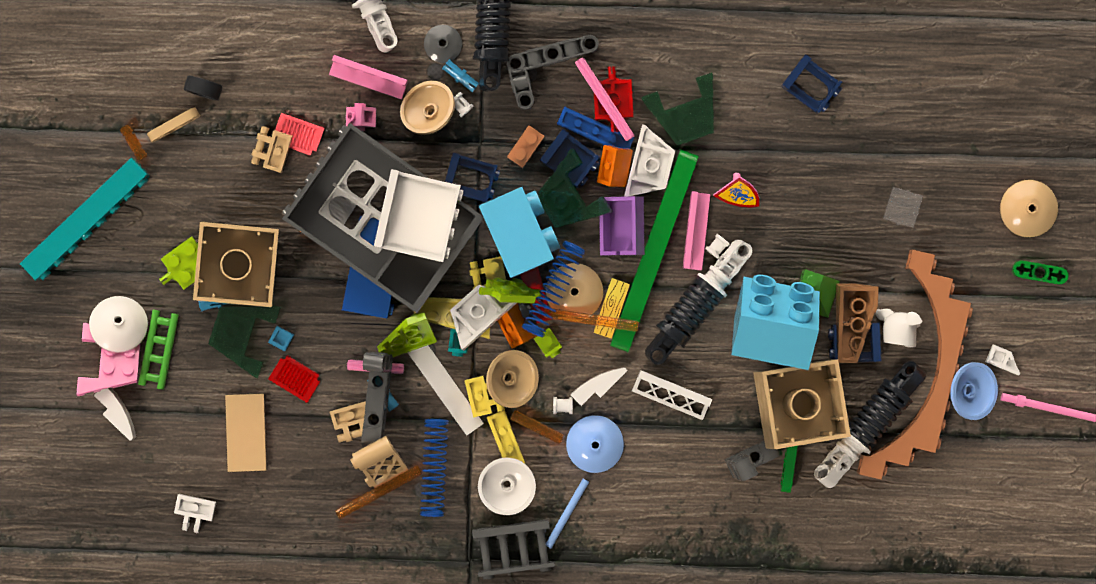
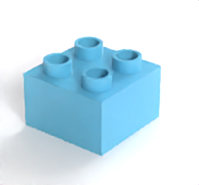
M520 187L479 205L510 278L554 260L551 252L560 249V245L551 226L543 230L540 229L536 217L544 214L545 211L536 191L525 195L523 188Z
M755 275L753 278L744 277L734 316L731 355L809 370L819 332L820 291H815L811 285L803 282H795L791 286L779 284L767 275Z

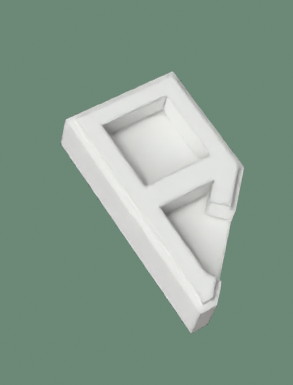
M992 344L985 362L1019 376L1020 371L1016 366L1012 352Z

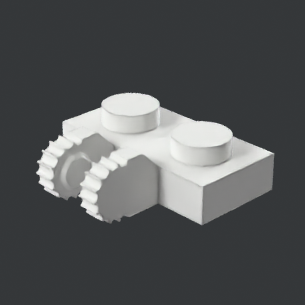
M178 494L174 513L185 515L182 530L187 531L190 517L196 518L194 533H199L202 519L213 521L216 502Z

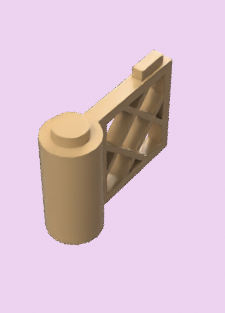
M387 436L353 453V458L350 459L354 468H359L366 475L365 481L369 487L374 486V488H377L408 471L406 464L394 449ZM394 455L391 460H385L386 458ZM371 466H376L375 469H368ZM382 466H388L386 470H380ZM394 466H401L395 470H392ZM377 475H383L379 479L375 480Z

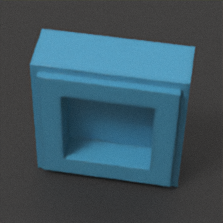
M277 326L268 343L286 351L294 334Z

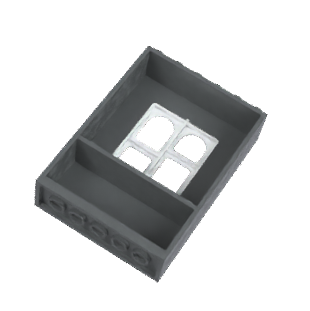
M351 123L348 126L344 124L338 132L340 136L336 142L333 140L326 149L329 153L325 158L321 156L316 163L317 170L314 174L310 172L304 180L306 183L303 189L299 188L294 194L293 198L295 201L291 206L288 204L281 213L284 215L282 219L418 313L484 217L464 202L457 201L455 209H459L457 221L453 220L451 228H455L453 239H448L447 247H450L448 259L444 258L443 262L374 247L361 238L360 233L372 217L380 221L381 212L371 206L370 202L381 186H388L391 169L425 178L428 177ZM356 170H362L375 179L374 184L363 198L355 195L347 186L348 176ZM343 196L364 210V215L354 229H348L330 215L329 204L333 198Z

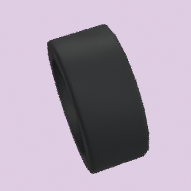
M190 75L187 76L184 90L189 93L217 101L223 88L222 85Z

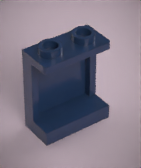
M562 129L540 161L577 188L579 185L583 187L589 179L586 176L590 170L594 171L600 164L598 161L600 156L593 153Z

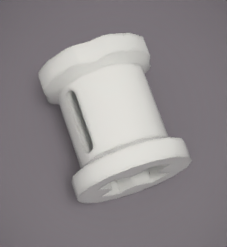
M461 92L454 97L455 109L462 118L473 108V104H469L462 97Z
M716 234L715 240L709 247L706 246L705 249L718 259L720 253L726 246L729 247L730 244L720 235Z
M553 397V414L557 412L573 414V397H569V399Z

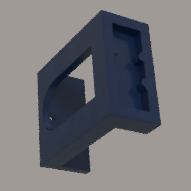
M805 54L781 87L818 114L820 111L824 113L831 104L828 100L832 95L836 97L841 91L840 85L842 81L836 80L812 62L811 58ZM804 69L827 86L828 95L824 100L813 99L793 84Z
M453 153L445 182L454 184L458 165L482 171L490 178L488 188L481 191L460 186V190H463L462 196L482 202H488V199L492 200L495 191L492 185L494 181H498L500 170H497L498 165Z
M872 323L867 332L870 333L871 352H861L858 362L881 361L880 323ZM831 325V329H828L829 341L832 340V348H829L830 360L838 359L836 325Z

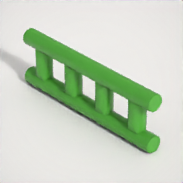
M152 310L138 385L146 386V381L158 383L157 389L164 390L179 314L171 313V318L169 319L159 317V310ZM158 324L169 326L167 337L156 336ZM154 343L165 345L163 356L152 354ZM150 362L161 364L159 375L148 373Z

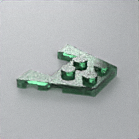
M712 73L695 78L701 98L664 110L658 91L641 97L644 104L677 146L714 133Z
M575 149L568 151V155L563 162H560L557 170L548 178L537 193L543 209L555 228L613 212L604 197H600L589 206H586L568 177L570 172L583 164Z
M220 307L208 344L258 379L263 361L245 356L256 318L276 324L281 307Z

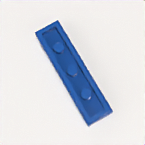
M564 107L557 122V125L603 146L611 145L620 149H630L634 140L633 137L626 141L620 131L615 132L614 129V132H611V127L567 107Z

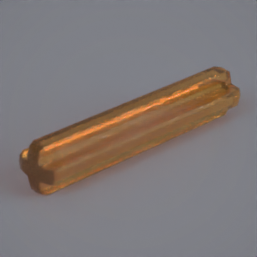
M516 410L511 416V420L558 444L564 438L562 433Z

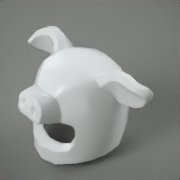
M890 309L876 310L877 318L884 321L883 340L885 343L916 347V331L922 323L917 313H894Z

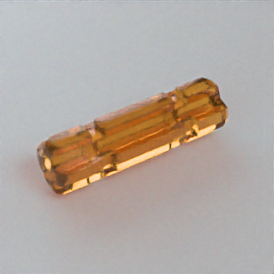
M129 125L123 126L120 131L126 137L125 140L132 152H135L134 155L137 160L140 161L146 158L147 154L141 148L142 145L136 135L132 133L131 127Z

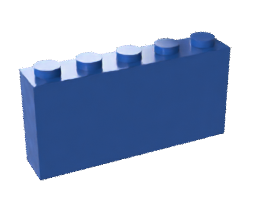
M371 218L360 233L361 238L373 246L379 226L378 219ZM350 267L342 310L388 319L389 315H393L395 304H391L392 295Z

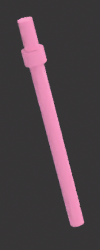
M1005 393L1001 395V401L1014 403L1015 406H1027L1096 422V414L1027 399L1026 396L1022 395L1014 396Z

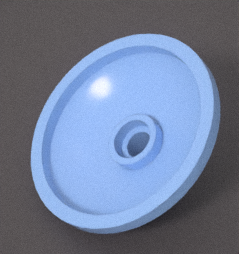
M971 362L962 366L955 374L951 384V401L956 412L965 419L979 420L987 416L993 409L998 395L997 380L993 371L987 365L978 362Z
M592 415L580 419L571 427L567 436L566 447L571 461L578 468L586 472L599 473L612 468L619 461L623 452L624 441L620 429L613 421L603 416ZM594 441L599 443L598 448L592 447Z

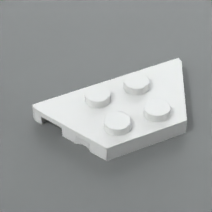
M643 124L624 197L666 189L675 150Z
M476 286L450 310L461 349L464 351L516 303L499 302L493 296L480 295L479 288L485 286Z

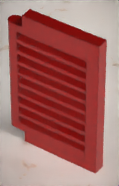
M287 355L285 359L280 358L268 380L308 403L320 383L317 380L320 375Z

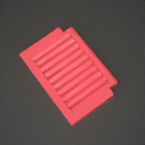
M281 113L275 130L293 136L290 149L311 156L313 151L317 152L325 128Z

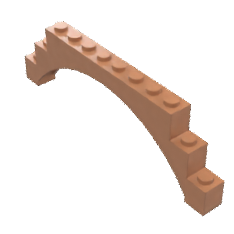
M910 250L905 269L911 270L920 282L934 313L938 334V359L935 376L924 404L909 425L880 449L868 455L861 454L857 473L860 475L882 480V476H885L887 473L888 465L885 464L886 461L909 466V462L912 463L915 452L912 451L913 448L936 453V449H939L941 445V438L939 436L941 430L943 431L945 428V412H948L950 408L948 398L951 393V384L954 374L959 370L957 360L958 356H961L963 353L964 345H961L962 339L967 335V318H971L973 308L970 307L971 303L949 298V294H953L955 284L952 283L953 279L931 274V270H935L937 263L933 254Z

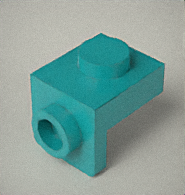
M451 328L448 352H452V356L463 357V353H468V347L464 351L461 349L456 329Z

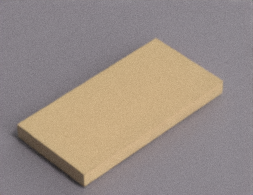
M225 395L228 472L266 471L265 395Z

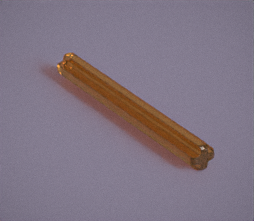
M546 308L544 312L557 320L630 331H638L639 327L638 321L560 309H554L556 310L554 312Z
M414 466L336 509V515L339 519H342L422 474L419 466Z

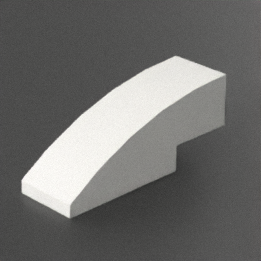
M622 367L601 373L580 385L570 395L581 406L594 393L601 398L628 370Z
M112 387L97 392L94 396L107 408L103 415L130 441L136 438L134 425L128 410Z

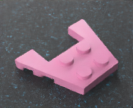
M83 323L82 342H95L90 333L89 324ZM140 344L132 350L120 353L110 352L102 348L99 378L78 377L77 396H83L90 392H100L111 387L116 388L137 383Z

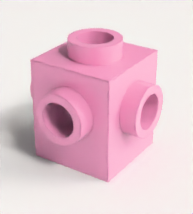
M354 103V107H347L346 126L351 123L361 131H365V127H376V108L366 107L364 103Z

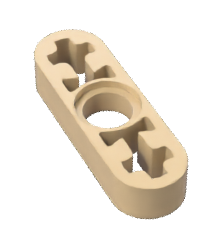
M196 107L191 108L151 130L147 135L153 143L200 117V114Z

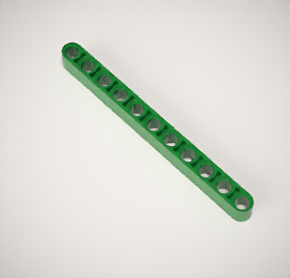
M680 149L646 243L644 255L641 257L610 344L611 347L629 352L696 166L698 155Z

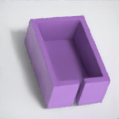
M599 197L600 255H644V197Z

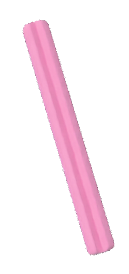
M580 58L575 62L576 66L626 141L634 137L633 132L585 59Z

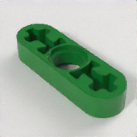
M1016 261L1012 265V273L1018 278L1057 285L1064 284L1068 280V272L1062 267L1028 261ZM1023 264V268L1031 269V271L1022 272L1020 275L1016 268ZM1038 267H1042L1045 270V275L1042 278H1038L1035 275V270ZM1060 271L1063 278L1057 281L1056 277L1049 276V274Z
M798 446L786 447L780 486L781 492L791 493Z

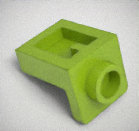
M548 328L546 332H543L545 334L544 337L536 336L534 340L546 358L548 356L554 358L561 353L560 348H562V345L551 329Z

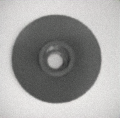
M437 25L427 32L424 39V49L433 61L446 63L449 59L453 61L460 54L462 39L458 31L453 27ZM440 40L446 41L444 47L439 45Z

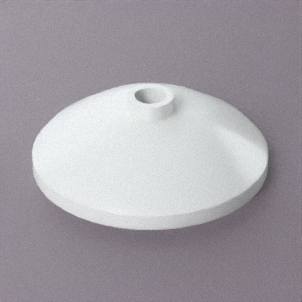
M114 296L103 300L94 308L90 316L89 328L94 341L100 347L110 352L120 353L134 349L143 341L148 329V320L144 309L139 303L128 297ZM120 318L122 321L120 323H116L115 319Z
M515 458L496 459L489 463L480 474L478 481L479 496L484 505L495 513L501 515L519 513L531 503L535 495L536 482L532 471L525 463ZM509 481L511 485L506 487L503 483Z

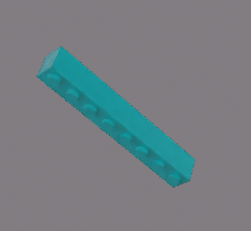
M130 158L38 245L20 265L34 280H45L51 274L50 270L54 266H60L65 261L64 257L68 253L72 254L79 248L77 244L80 241H86L93 234L91 231L96 226L98 228L107 221L106 217L110 213L113 215L121 208L119 204L124 200L128 201L135 194L133 191L138 186L142 188L149 181L147 178L150 174L134 158Z

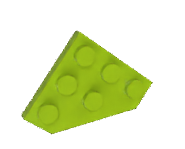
M415 313L411 317L406 318L377 348L379 352L392 354L393 357L436 343L437 340L425 313Z

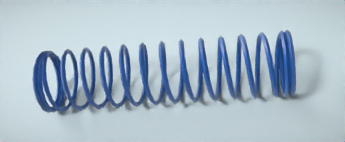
M563 241L564 243L562 244L564 248H566L567 250H559L560 254L564 257L556 256L557 261H559L560 263L552 264L554 268H556L557 270H549L550 274L554 277H546L547 281L551 284H542L543 287L548 291L539 290L540 294L544 297H536V300L541 304H532L533 307L538 311L529 310V313L535 318L526 317V320L532 325L526 323L522 325L523 329L539 337H544L545 334L543 332H546V330L535 325L529 319L539 321L548 326L550 324L538 318L532 312L539 313L551 319H553V317L544 313L535 305L547 308L554 312H556V310L547 306L538 298L550 301L557 305L560 304L553 301L552 299L544 295L542 292L550 293L559 298H563L562 296L548 289L545 285H549L566 292L565 289L557 286L548 278H552L560 282H563L567 285H570L568 282H565L564 280L554 275L551 271L573 278L572 276L561 271L554 264L566 267L575 272V269L564 264L558 258H563L577 265H580L578 262L564 255L561 251L574 254L580 258H583L581 255H585L584 249L567 241Z
M425 419V423H427L424 425L425 427L438 428L446 431L424 432V434L445 437L442 439H425L423 440L424 442L443 444L445 446L424 447L423 449L426 450H434L444 453L425 454L423 455V457L437 458L445 461L423 462V464L443 467L442 469L422 470L423 472L436 473L444 476L422 477V479L425 480H433L443 483L421 486L441 489L443 491L421 492V494L433 495L442 498L420 501L436 503L443 506L421 507L420 509L432 510L420 511L421 516H444V512L441 510H437V508H442L445 505L443 503L435 501H441L445 499L444 496L437 494L445 492V489L436 486L446 484L445 481L437 479L446 477V474L436 471L445 470L447 467L439 465L437 463H444L447 460L445 458L436 456L446 455L447 452L436 448L447 447L448 445L446 443L437 441L447 440L448 437L435 433L448 432L449 430L446 428L437 427L449 424L448 420Z

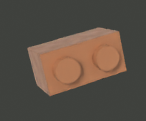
M528 126L507 158L523 169L545 136L531 126Z

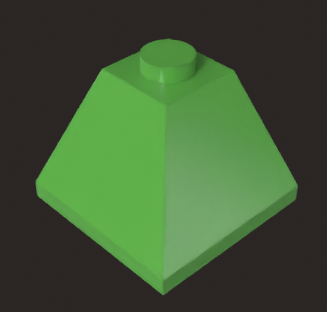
M803 270L799 282L809 284L815 291H820L819 315L828 318L836 295V284H839L840 281L809 270Z

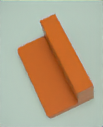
M604 145L597 182L609 187H626L633 150Z
M516 303L497 320L511 349L537 336L522 328L526 319L522 317L518 306L519 303Z

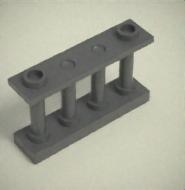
M549 519L473 529V539L478 538V541H480L484 570L478 571V577L483 576V579H491L496 574L533 569L549 571L551 567H555L554 561H548L544 533L546 529L550 528ZM535 530L541 562L529 564L526 535L527 531ZM516 533V536H518L522 565L510 566L507 545L508 534ZM490 536H497V539H499L503 568L491 569L487 541Z

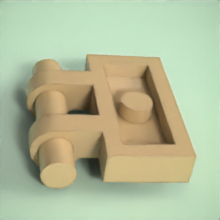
M262 126L260 133L257 134L256 139L258 141L256 148L252 151L253 158L251 163L259 165L261 158L265 160L264 168L282 173L293 136L274 130L272 137L267 135L269 128ZM265 142L270 143L267 153L262 152Z
M366 401L330 411L334 429L342 428L344 432L337 435L339 443L343 441L350 442L353 441L352 439L362 436ZM359 423L360 429L349 430V426Z

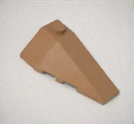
M836 284V327L839 363L858 362L865 343L864 340L878 307V286Z

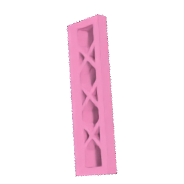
M336 55L333 56V64L329 75L402 100L408 84L406 79Z
M691 192L683 259L684 269L702 270L710 194Z

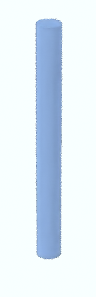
M582 479L549 536L546 542L547 547H553L589 481Z

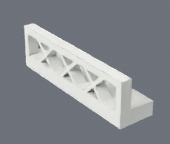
M640 370L632 392L701 420L704 419L708 406L710 407L712 402L711 398ZM641 379L649 382L650 390L643 392L637 389ZM665 388L669 396L664 399L658 398L655 393L656 389ZM682 395L685 397L687 404L677 406L672 397ZM695 402L704 404L700 415L692 411L691 404ZM688 406L689 409H690V411L687 410V409H684L683 407Z

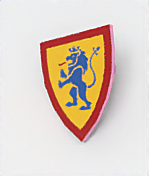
M734 173L733 181L713 194L714 197L731 205L759 207L757 190L752 184L743 179L739 173Z

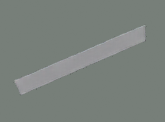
M428 345L407 352L466 436L484 424L479 416L473 418L470 403Z

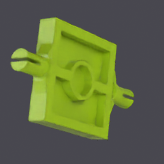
M193 236L161 258L168 271L167 274L159 278L160 281H163V285L174 279L184 290L195 282L198 243Z
M502 278L487 279L486 287L479 288L480 295L493 296L499 302L535 303L536 297H541L539 292L541 289L528 288L521 279L517 278L512 280H504Z

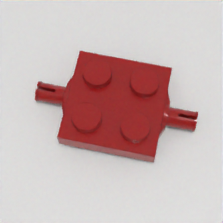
M607 67L608 78L599 82L624 119L633 118L632 79L622 80L616 78V67H612V74L611 67ZM594 93L595 120L611 121V132H614V122ZM615 125V132H619L618 128Z

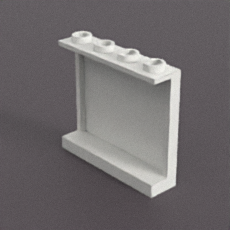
M391 169L374 247L443 262L444 258L448 259L450 247H447L448 239L452 240L455 228H451L453 220L457 221L459 209L455 208L457 201L461 202L463 190H460L461 185Z

